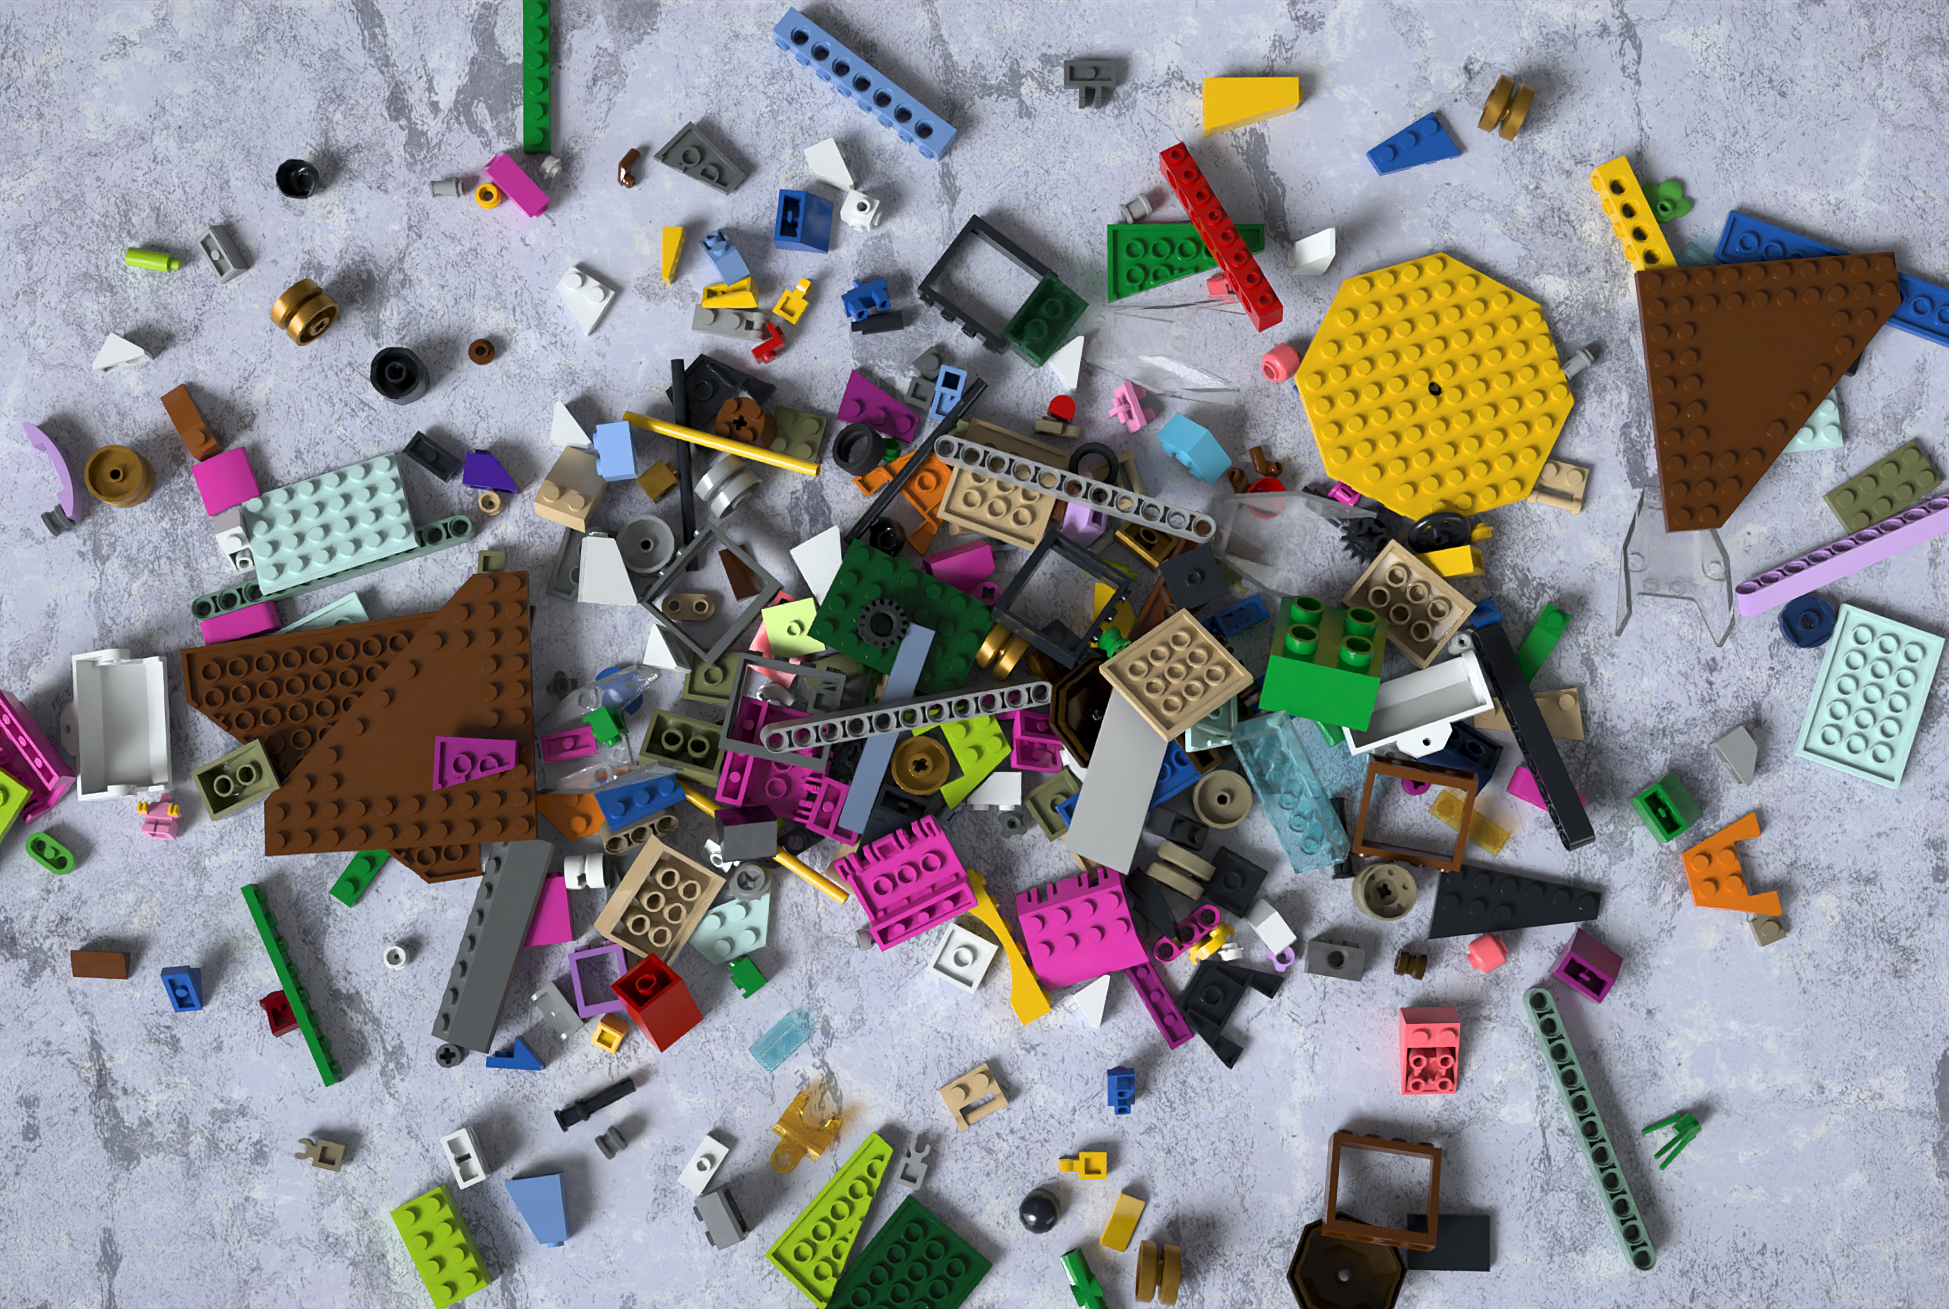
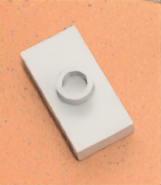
M706 1134L677 1179V1182L700 1196L730 1148L709 1134Z

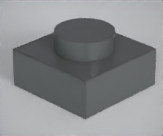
M933 346L912 362L916 370L925 380L930 382L938 378L941 365L949 366Z
M913 376L904 402L929 411L936 393V384Z

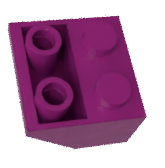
M1577 927L1548 972L1591 1003L1601 1004L1616 982L1623 958Z

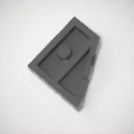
M867 674L847 679L840 711L864 706L872 675ZM830 682L813 686L807 712L816 715L830 713L837 684ZM855 718L850 723L859 725L860 718Z

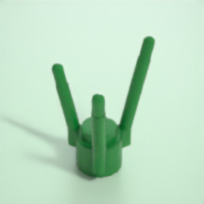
M1677 1112L1671 1118L1641 1130L1642 1134H1647L1670 1124H1675L1672 1130L1676 1136L1654 1155V1158L1659 1159L1680 1140L1682 1141L1660 1165V1170H1664L1684 1147L1696 1138L1695 1134L1702 1130L1701 1125L1691 1113L1687 1112L1681 1116Z

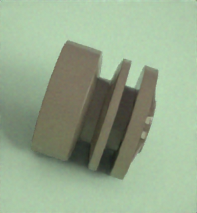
M1374 862L1365 865L1356 873V878L1352 882L1351 894L1355 905L1362 913L1379 920L1394 921L1403 918L1412 910L1417 900V887L1414 878L1406 869L1395 864ZM1377 887L1386 889V893L1380 894L1376 892Z

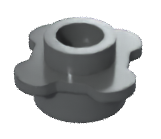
M557 671L551 683L547 685L546 691L550 695L554 694L559 697L561 702H568L571 692L578 687V682L574 678L566 677L563 671ZM561 684H564V689H560Z
M1016 809L1013 813H1001L998 816V821L1002 824L1003 829L1001 835L1004 838L1009 839L1012 835L1026 834L1027 826L1023 822V811ZM1012 821L1015 822V826L1013 827L1010 826V822Z

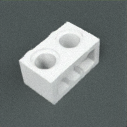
M472 1125L440 1138L461 1190L492 1176Z

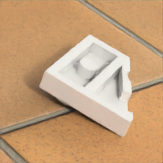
M571 265L556 286L587 336H590L616 296L614 291Z

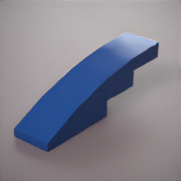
M1259 593L1200 622V624L1213 637L1223 633L1225 638L1229 639L1271 616Z

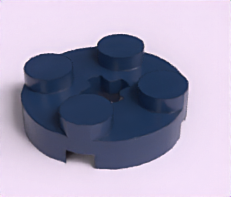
M1804 595L1786 603L1778 614V622L1781 634L1788 643L1797 649H1811L1823 645L1830 639L1833 625H1835V616L1831 607L1824 600ZM1803 615L1805 618H1812L1813 622L1810 623L1811 629L1802 626Z

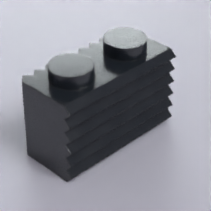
M1157 805L1152 808L1145 827L1146 831L1196 851L1202 850L1209 831L1208 826L1176 811Z

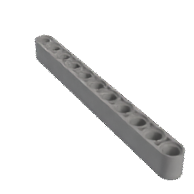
M951 435L940 436L934 444L937 458L940 462L1198 543L1209 542L1215 534L1216 524L1213 518L1193 510ZM945 444H951L954 447L953 452L949 455L940 453V448ZM970 452H976L980 455L979 459L974 463H969L965 460L966 455ZM1002 460L1005 466L1002 470L995 471L990 467L992 462ZM1020 468H1027L1031 471V474L1025 479H1020L1016 476V472ZM1045 476L1055 477L1056 483L1051 487L1044 486L1041 481ZM1076 483L1082 487V490L1079 494L1072 495L1067 491L1068 486ZM1098 491H1102L1107 494L1108 498L1105 502L1098 503L1094 501L1093 495ZM1128 499L1134 506L1128 511H1123L1119 508L1118 504L1121 500ZM1149 507H1154L1159 511V515L1154 519H1149L1145 516L1144 511ZM1175 515L1182 516L1185 520L1184 525L1180 527L1173 526L1170 523L1171 517ZM1205 523L1209 525L1211 531L1207 535H1201L1196 531V526Z
M1030 676L911 699L775 722L762 728L760 739L769 752L784 753L1024 709L1049 703L1051 701L1052 685L1040 676ZM1039 685H1043V692L1040 695L1035 696V688ZM1017 689V697L1014 700H1008L1009 693ZM992 694L991 702L987 705H982L983 697ZM961 699H966L965 707L956 710L957 702ZM940 704L939 711L934 715H930L929 710L931 706ZM913 708V716L909 719H903V713L907 709ZM882 713H887V720L883 724H876L877 717ZM855 718H860V726L856 729H850V722ZM834 723V729L831 733H822L823 727L826 724ZM807 728V735L804 738H795L796 732L799 729ZM780 733L781 738L777 743H768V739L772 734Z

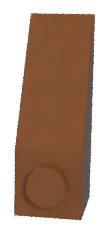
M184 384L179 385L160 398L180 437L195 459L203 462L226 449Z

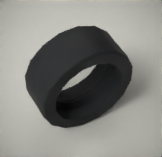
M857 422L847 425L835 438L832 447V457L836 465L854 476H863L873 471L882 460L884 453V441L881 435L866 424ZM867 436L868 444L865 452L858 460L850 463L849 453L852 446L857 440Z
M1098 442L1085 443L1078 447L1071 456L1068 472L1079 475V461L1087 454L1096 453L1103 456L1109 464L1108 476L1102 483L1113 485L1119 472V462L1114 451L1105 444ZM1073 483L1075 488L1079 491L1082 490L1079 484ZM1098 491V492H1096L1094 495H1096V494H1102V493H1104V492Z

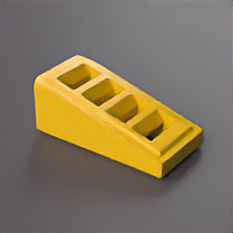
M664 227L662 229V279L666 285H671L686 238L684 227Z
M753 276L742 278L729 287L725 282L703 287V308L758 307L759 289Z

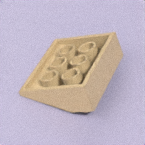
M1391 539L1338 602L1346 610L1354 606H1362L1375 611L1379 617L1388 619L1386 642L1420 670L1426 669L1476 608L1472 602L1394 539Z
M652 834L594 923V927L605 938L642 958H646L654 952L663 962L671 967L726 879L672 844Z

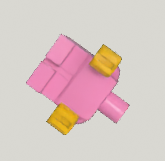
M161 793L160 802L152 801L150 805L148 802H138L136 812L145 816L141 831L148 838L176 840L179 826L178 819L181 818L182 814L180 806L171 803L172 794Z

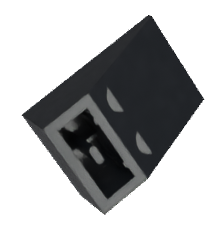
M883 783L856 854L862 860L865 859L864 846L869 844L873 848L872 842L892 832L897 836L896 830L900 828L905 830L909 836L914 835L911 823L918 821L921 824L920 819L930 814L934 802Z

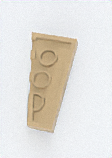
M1577 688L1532 693L1552 738L1585 741ZM1491 698L1494 705L1492 710L1472 716L1473 728L1512 732L1498 698Z

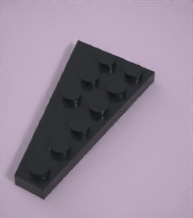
M1461 864L1459 872H1439L1427 940L1597 920L1602 893Z

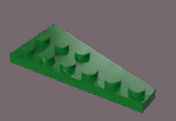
M1107 224L1108 304L1219 267L1193 224ZM1233 224L1252 256L1264 252V224Z

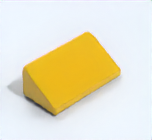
M1120 1191L1101 1234L1099 1243L1124 1253L1146 1202Z

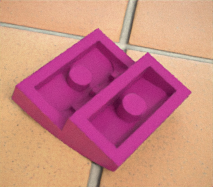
M245 447L227 451L191 467L209 516H217L234 506H242V503L262 496Z
M1022 710L1016 712L1011 741V768L1056 774L1062 771V760L1059 750H1061L1060 745L1063 743L1049 726V714Z
M824 777L806 828L847 846L854 847L859 833L837 826L850 786Z

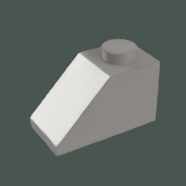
M1743 725L1731 728L1708 744L1739 789L1752 785L1758 746L1754 742L1756 740L1754 734L1747 727L1744 728Z

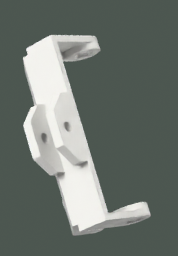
M106 649L73 655L74 701L68 702L61 714L60 728L61 744L70 756H76L78 801H103L137 796V793L173 790L167 657L156 656L144 659H131L130 649Z
M1471 649L1462 652V656L1379 684L1367 732L1342 727L1352 757L1393 743L1397 744L1400 751L1414 758L1440 751L1444 748L1452 732L1450 724L1492 710L1494 705L1474 651ZM1423 740H1428L1430 745L1425 746Z

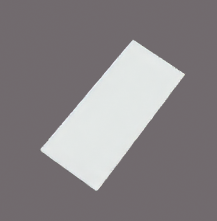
M1114 687L1063 848L1127 875L1168 743Z

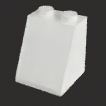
M837 525L790 550L796 565L819 606L843 561L842 537Z
M589 533V536L582 539L578 602L637 606V598L615 539L608 538V533Z

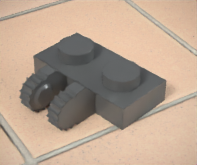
M1064 60V89H1079V109H1085V89H1095L1094 106L1095 109H1101V89H1116V61Z

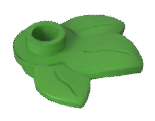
M1668 179L1660 187L1646 181L1642 187V192L1658 224L1668 223L1674 217H1683L1689 213L1692 202L1681 198L1682 186L1676 179Z

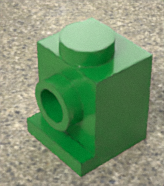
M603 705L582 718L584 723L592 725L591 731L595 739L601 742V744H607L608 748L615 747L623 742L621 737L629 733L615 705Z
M740 955L728 964L733 974L730 979L739 990L745 989L746 992L742 995L745 999L769 982L749 956L743 959Z

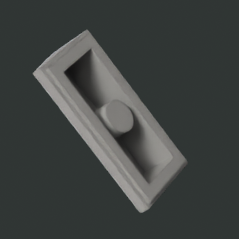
M211 225L195 240L221 284L229 282L249 269V265L224 225Z

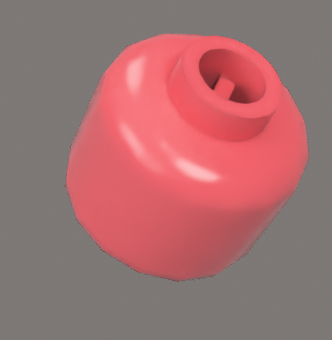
M1280 343L1264 354L1261 367L1264 375L1271 381L1282 383L1296 373L1301 364L1300 352L1297 348L1288 344Z
M1485 933L1469 943L1470 954L1467 955V958L1474 969L1480 967L1484 973H1489L1506 963V955L1509 951L1498 934L1494 936L1491 933Z

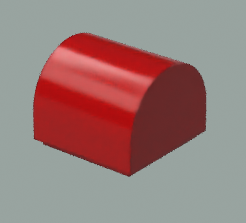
M1058 395L1051 400L1047 414L1064 423L1071 424L1076 406L1073 399L1069 396Z

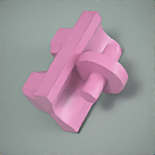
M1127 381L1114 390L1116 398L1112 399L1115 408L1109 411V415L1111 418L1118 416L1121 424L1126 423L1130 434L1137 433L1155 419L1153 409L1150 406L1141 409L1138 402L1146 397V391L1142 383L1131 384V381Z

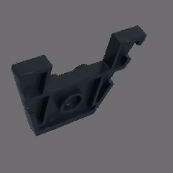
M700 354L685 370L689 428L708 433L704 427L718 414L723 407V403L727 399L732 398L740 389L760 405H763L777 388L773 384L761 381L750 374H745L727 364ZM671 385L665 392L674 407L673 388ZM694 443L706 464L720 452V450Z
M1201 959L1174 1005L1221 1062L1232 1070L1243 1048L1220 1034L1248 986L1273 999L1284 978L1261 971Z

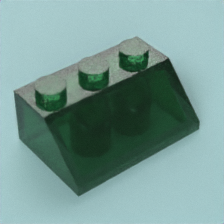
M1048 271L1000 334L1014 353L1034 369L1042 367L1089 304Z

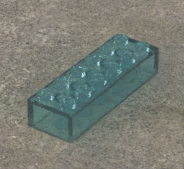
M1287 710L1237 723L1230 741L1295 874L1345 862L1351 843Z

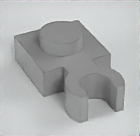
M914 1138L910 1143L911 1156L902 1155L893 1182L919 1191L928 1164L921 1160L930 1152V1144L927 1143L925 1150L919 1152L915 1149L917 1139Z

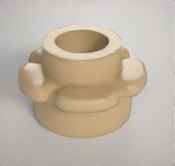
M494 490L482 493L478 499L479 510L484 515L496 516L501 512L500 509L504 507L503 497L499 496V493ZM490 501H493L492 506H489Z

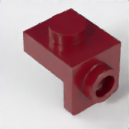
M284 990L271 992L267 997L259 1000L260 1006L267 1013L271 1032L276 1038L300 1028Z

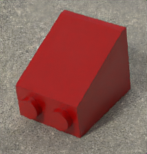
M654 952L610 985L646 1039L661 1053L704 1019L683 979Z

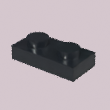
M420 431L416 432L402 451L446 484L462 464L459 459Z

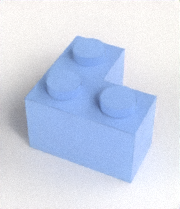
M629 421L596 425L597 433L593 434L595 449H598L600 459L596 460L598 475H603L606 482L639 478L636 457H638L636 434Z

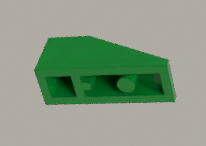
M1550 603L1540 607L1515 652L1528 685L1559 640L1571 618V615Z

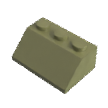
M654 708L638 755L639 767L662 774L674 772L677 778L717 788L727 755L726 750L718 748L723 726Z

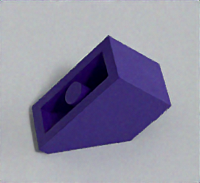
M475 449V453L467 452L463 485L472 489L520 494V488L501 463L491 455L490 451Z

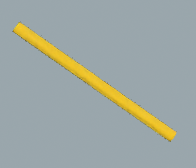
M625 411L623 415V421H629L635 427L818 477L821 472V465L631 411Z
M677 778L685 793L686 800L714 819V811L724 809ZM777 845V856L772 857L773 859L841 905L845 904L850 896L848 892Z

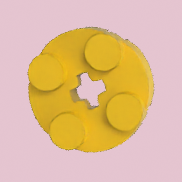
M1221 921L1211 930L1209 938L1204 940L1202 937L1188 949L1190 952L1188 955L1189 959L1194 965L1198 964L1200 960L1198 957L1202 960L1207 958L1227 942L1225 938L1229 936L1228 933L1234 936L1237 932L1231 923L1226 924L1224 921Z

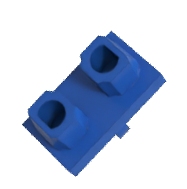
M884 277L862 284L861 280L857 278L853 280L854 288L841 295L844 314L847 318L852 316L858 322L867 318L869 315L868 309L876 306L881 311L891 307L887 282Z
M1117 1066L1107 1069L1108 1106H1114L1115 1115L1130 1114L1131 1105H1135L1134 1068L1127 1069Z

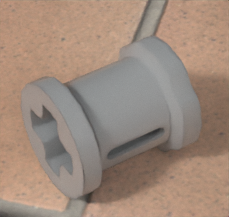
M1143 193L1138 194V198L1126 205H1119V211L1127 224H1133V221L1143 215L1153 213L1150 203Z

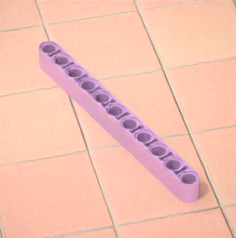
M1949 492L1740 583L1735 587L1740 614L1747 617L1758 615L1948 532Z

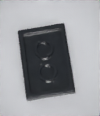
M1407 1213V1231L1426 1234L1427 1214ZM1438 1214L1436 1247L1430 1252L1407 1249V1269L1490 1272V1216Z

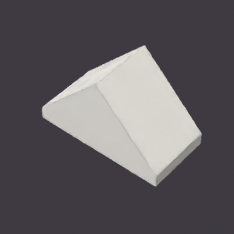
M110 332L92 366L96 372L106 375L151 361L153 357L144 349Z
M1078 336L1050 356L1048 364L1070 393L1076 392L1084 336Z
M561 400L556 402L550 434L551 442L555 445L589 450L594 448L593 443Z
M654 624L651 627L643 664L658 669L689 674L692 669L673 632L667 627Z
M1263 898L1250 907L1243 916L1245 921L1276 956L1297 940L1279 913Z
M1107 974L1101 975L1072 994L1092 1027L1100 1029L1110 975Z

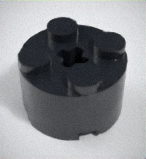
M387 347L378 352L371 362V384L385 399L394 404L404 406L417 401L423 396L430 384L426 365L408 348ZM399 372L403 375L400 379L396 376Z

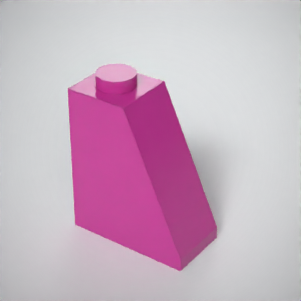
M505 152L497 153L481 169L483 174L527 217L532 218L535 215L538 218L548 209L546 203L550 199Z
M979 539L924 557L922 562L926 574L968 594L995 570L993 561L996 559L993 547Z
M561 872L547 873L523 948L576 941L571 892L567 890L565 876L561 877Z

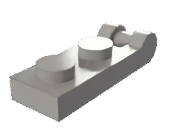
M696 304L692 331L764 342L765 333L763 330L764 325L768 323L769 316L764 313H752L727 308H703L702 304ZM747 322L754 323L753 330H746Z

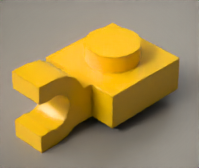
M802 277L793 293L786 289L774 307L773 313L796 326L809 306V302L804 300V298L811 291L812 283Z
M1078 1151V1159H1058V1170L1060 1172H1078L1079 1180H1107V1152Z

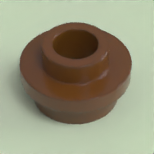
M477 339L471 343L468 354L475 364L487 365L495 357V348L490 341ZM479 348H485L486 352L484 355H477Z

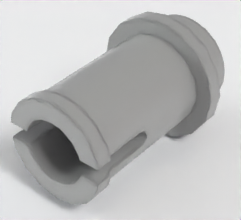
M454 177L453 180L430 181V192L432 198L442 196L460 198V195L465 194V184L463 179H458V177Z
M1585 348L1577 350L1576 355L1560 367L1563 369L1566 380L1569 381L1585 367H1591L1594 358Z

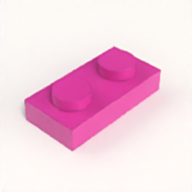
M592 726L540 736L544 762L549 764L598 754V744L592 734Z

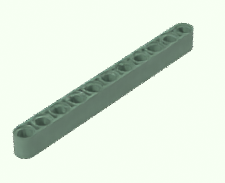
M455 515L414 528L418 547L412 551H402L390 555L386 559L380 558L365 563L361 567L355 566L339 571L336 575L330 574L314 579L307 584L295 585L283 592L276 591L267 595L262 594L261 598L255 600L253 593L259 588L257 578L196 598L192 602L191 613L195 618L206 621L269 601L278 603L469 542L476 536L477 527L466 516ZM466 522L468 524L467 532L458 535V525ZM436 531H442V539L437 543H433L431 540L432 534ZM233 595H236V605L232 608H229V598ZM210 603L211 612L209 615L203 616V607Z
M1529 988L1523 994L1524 1007L1625 1259L1632 1267L1644 1272L1649 1271L1656 1265L1655 1251L1553 997L1546 989ZM1537 992L1543 997V1003L1539 1007H1535L1532 1003V997ZM1550 1018L1553 1022V1028L1550 1032L1546 1033L1543 1030L1542 1024L1545 1019ZM1556 1044H1561L1563 1047V1054L1559 1058H1555L1553 1055V1048ZM1570 1069L1574 1077L1570 1083L1566 1084L1563 1080V1074L1566 1070ZM1581 1095L1584 1099V1104L1580 1109H1575L1573 1105L1574 1098ZM1592 1121L1594 1130L1591 1134L1586 1135L1583 1129L1586 1122ZM1602 1146L1604 1156L1601 1160L1596 1161L1594 1151ZM1612 1172L1615 1177L1614 1183L1606 1186L1604 1182L1605 1176ZM1623 1198L1625 1207L1622 1211L1617 1212L1615 1210V1203L1618 1199ZM1633 1224L1635 1226V1234L1627 1238L1625 1230L1627 1226ZM1644 1250L1646 1258L1644 1262L1637 1264L1636 1255L1639 1251Z

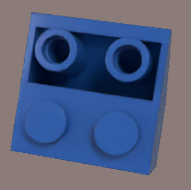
M780 189L774 233L776 249L828 254L834 202L806 191Z

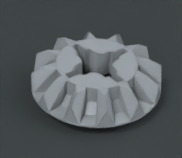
M759 862L741 864L732 872L729 879L731 893L739 901L743 900L749 904L753 900H761L765 893H769V887L772 884L771 873L767 867ZM749 875L755 881V889L750 888L749 885L746 886L748 884L746 876Z

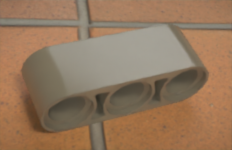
M671 805L614 832H611L607 821H604L599 827V832L605 851L610 854H619L647 843L652 834L660 838L674 832L678 828L679 822L674 806Z

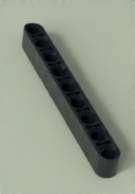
M1496 622L1473 631L1471 637L1475 649L1563 846L1568 852L1595 842L1594 830L1503 627L1500 623Z

